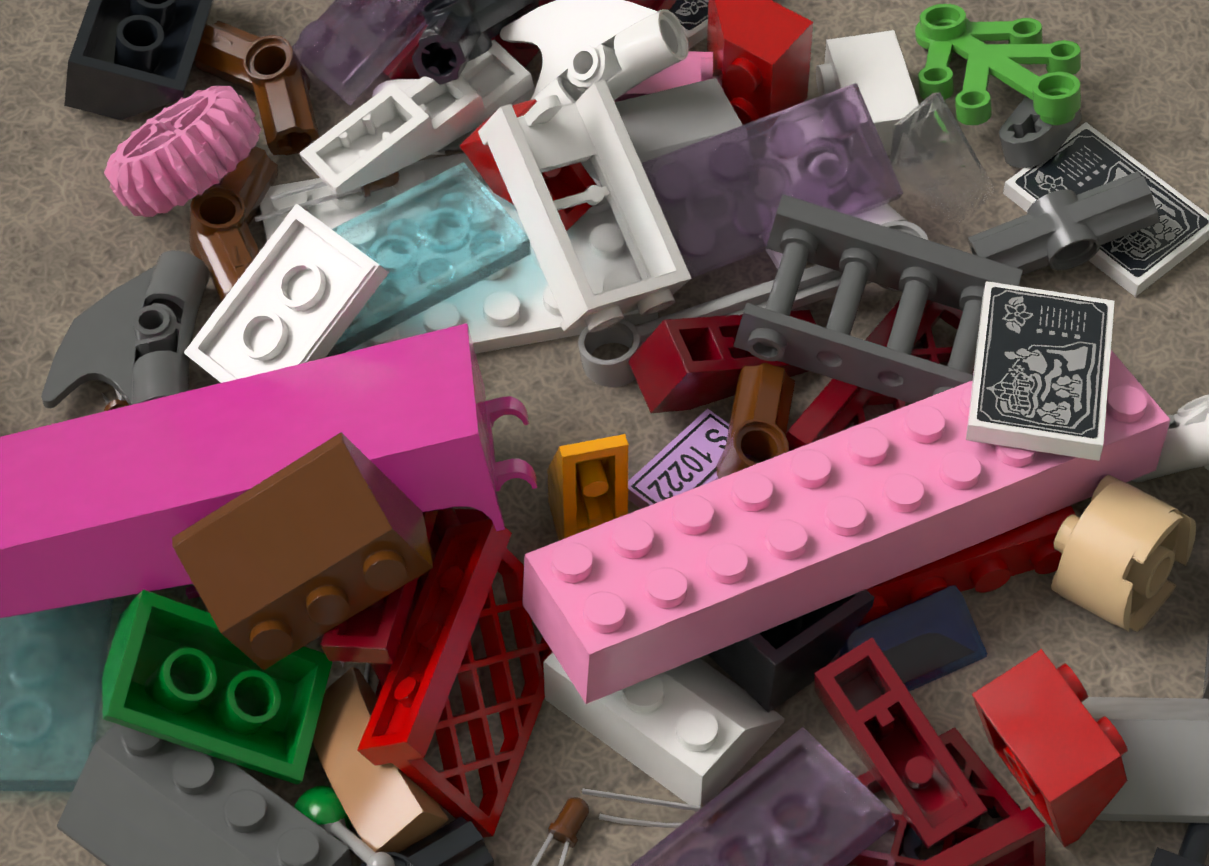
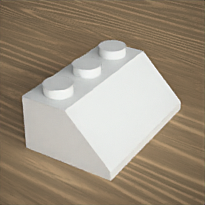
M553 652L543 662L546 701L689 805L706 807L707 801H712L785 720L784 717L774 710L768 713L744 689L700 658L588 704H585Z

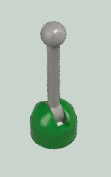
M317 786L307 790L299 797L294 808L348 846L351 851L366 863V866H395L394 860L389 854L374 852L350 831L352 823L334 789L327 786Z

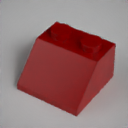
M709 0L707 52H713V76H719L724 93L744 126L745 133L753 131L769 140L775 122L787 112L798 109L808 98L813 21L772 0Z
M1040 649L974 692L972 696L989 743L1059 841L1066 847L1080 839L1128 781L1121 757L1128 752V748L1115 726L1106 716L1095 721L1082 704L1083 701L1088 699V694L1073 670L1066 663L1056 669L1044 651Z

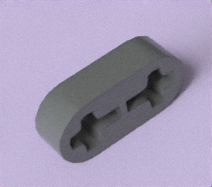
M1025 97L999 130L1005 162L1013 167L1029 168L1048 161L1082 119L1081 110L1079 109L1076 112L1072 121L1062 125H1051L1041 120L1040 115L1033 108V100Z

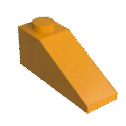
M626 434L559 446L547 469L548 502L558 540L560 541L627 515L628 441Z

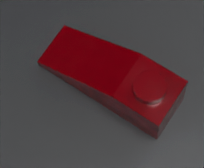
M810 310L791 311L790 313L791 317L816 324ZM743 314L663 320L628 361L650 413L691 410L734 396L738 377L744 366H758L762 363H767L785 368V372L789 377L808 372V370L780 361L762 360L752 355L749 351L733 347Z
M873 637L815 672L816 694L850 746L928 849L987 813V808Z

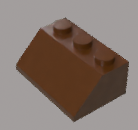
M342 432L172 537V545L221 634L263 670L433 568L422 510Z

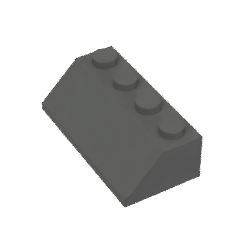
M114 724L94 744L57 824V828L106 866H352L348 846L234 763L118 724Z

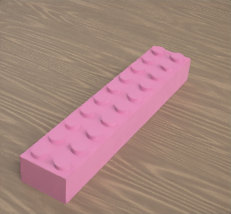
M1111 350L1104 444L1099 461L966 440L972 380L526 553L524 556L523 606L585 704H588L1093 496L1100 481L1107 475H1111L1124 482H1129L1156 471L1170 424V418Z

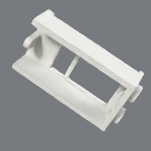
M605 79L594 82L574 103L562 106L557 95H550L537 101L521 117L516 116L512 104L500 106L478 133L483 145L488 144L562 315L563 321L560 325L563 332L587 325L589 332H597L620 322L624 318V313L638 309L640 315L644 317L660 312L674 304L673 294L692 278ZM591 160L602 187L591 185L583 193L553 201L541 173ZM604 197H607L642 280L593 294L558 210L586 202L590 205H597Z

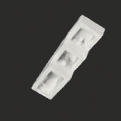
M493 40L492 47L487 52L467 62L457 80L439 85L435 80L423 76L405 91L392 82L301 151L300 156L337 195H341L389 176L442 149L475 129L499 109L500 106L513 103L534 88L531 73Z

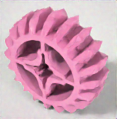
M210 86L206 90H197L187 98L182 97L172 106L164 107L155 117L147 119L143 126L131 132L130 137L120 143L116 152L110 155L104 171L105 176L111 183L110 188L121 204L127 206L134 216L154 217L158 213H168L177 205L184 206L188 200L197 195L202 196L206 189L220 183L221 178L227 173L236 170L237 164L249 156L251 149L256 146L261 130L254 118L256 116L246 100L239 96L231 86Z

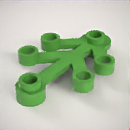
M953 4L933 5L921 13L920 22L915 28V37L921 47L928 49L926 66L918 73L919 94L923 99L942 101L953 95V71L949 68L952 53L955 52L967 59L963 90L955 97L956 118L962 124L979 125L991 118V96L987 92L990 74L1033 100V108L1040 115L1043 122L1051 125H1062L1074 119L1076 112L1081 107L1080 81L1074 76L1081 69V51L1077 43L1061 40L1051 44H1043L1042 24L1032 18H1020L1014 21L970 22L966 18L965 11ZM1008 40V44H985L982 42ZM1019 64H1046L1048 73L1039 77Z

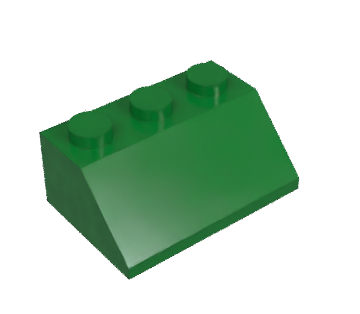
M142 590L121 613L102 675L103 720L298 785L304 777L332 661L328 660L325 653L303 646L263 670L221 634L209 612Z

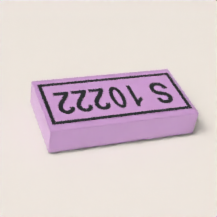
M707 408L628 481V500L642 509L717 480L716 465L725 449L729 424ZM744 454L748 459L751 457L749 454Z

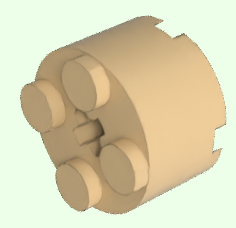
M1107 475L1096 487L1091 503L1081 517L1074 514L1070 515L1058 530L1054 541V549L1061 552L1062 556L1058 570L1052 580L1051 589L1063 598L1128 632L1129 628L1136 632L1142 630L1176 587V584L1167 580L1175 560L1185 566L1187 565L1195 541V520L1183 514L1177 508L1111 475Z

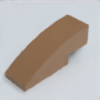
M351 667L325 690L313 737V744L332 788L362 841L376 853H400L435 832L449 819L439 804L393 763L375 766L357 751L378 698L360 670Z

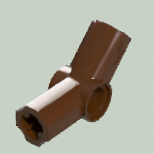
M217 21L212 25L206 24L194 62L196 67L206 73L255 92L267 145L273 155L286 156L298 154L320 138L309 95L310 78L289 41L282 36L276 35L258 37L221 21Z
M256 146L251 149L247 158L237 164L236 170L227 173L220 179V183L206 189L202 196L197 195L193 197L190 204V249L208 267L211 280L221 302L260 252L248 226L260 208L266 193L273 186L278 176V164L267 156L264 149Z
M762 363L758 366H744L738 377L725 449L716 465L718 479L757 464L750 461L744 454L755 457L761 463L789 452L786 431L795 380L786 374L785 368L767 363Z

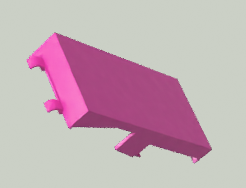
M466 323L1 436L0 618L139 594L142 590L150 592L193 584L173 548L172 537L340 432L375 464L422 512L451 507H472L483 511L492 520L496 531L503 530L505 526L496 491H500L501 486L512 478L526 480L530 483L532 489H536L538 486L536 474L532 466L526 461L508 459L496 462L492 427L494 422L503 415L517 416L524 425H528L527 410L523 403L511 396L486 401L484 382L469 327ZM195 586L186 587L188 599L200 597Z

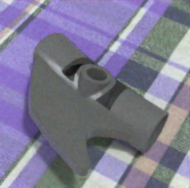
M175 250L163 252L154 267L117 287L76 317L54 356L41 396L44 406L46 408H54L77 387L91 380L104 381L112 385L129 405L189 391L190 358L184 354V351L192 342L198 311L210 279L208 267L192 254Z

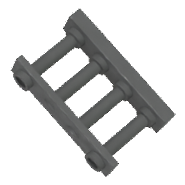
M782 194L766 248L782 253L783 256L766 308L746 303L733 347L749 351L752 355L762 360L780 361L913 404L973 380L972 371L975 364L985 282L1019 286L1023 270ZM807 261L843 273L826 328L790 316ZM867 281L903 292L887 347L850 336ZM927 300L963 311L948 366L911 355Z

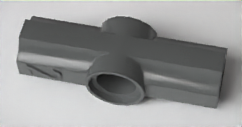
M1137 171L1078 195L1075 191L1069 189L1048 193L1032 203L1027 210V215L968 237V242L972 254L1023 270L1021 276L1048 265L1051 269L1057 271L1068 270L1086 263L1099 251L1100 245L1159 223V216L1152 192L1144 176H1141Z

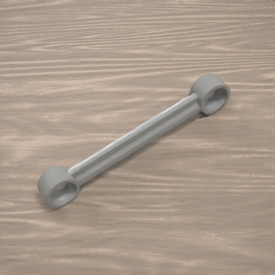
M891 221L882 224V226L928 240L925 231L914 223ZM820 265L804 269L792 310L836 295L843 273ZM774 280L637 326L626 319H622L615 325L597 332H589L586 326L578 340L583 370L589 379L599 385L606 387L627 385L636 379L629 365V359L663 320L743 314L746 303L766 308ZM877 284V285H879L880 287L885 288V289H888V290L899 291V290H896V289H892V288H889V287H886V286ZM607 343H619L630 348L626 354L616 359L602 360L592 356L593 351L597 347Z

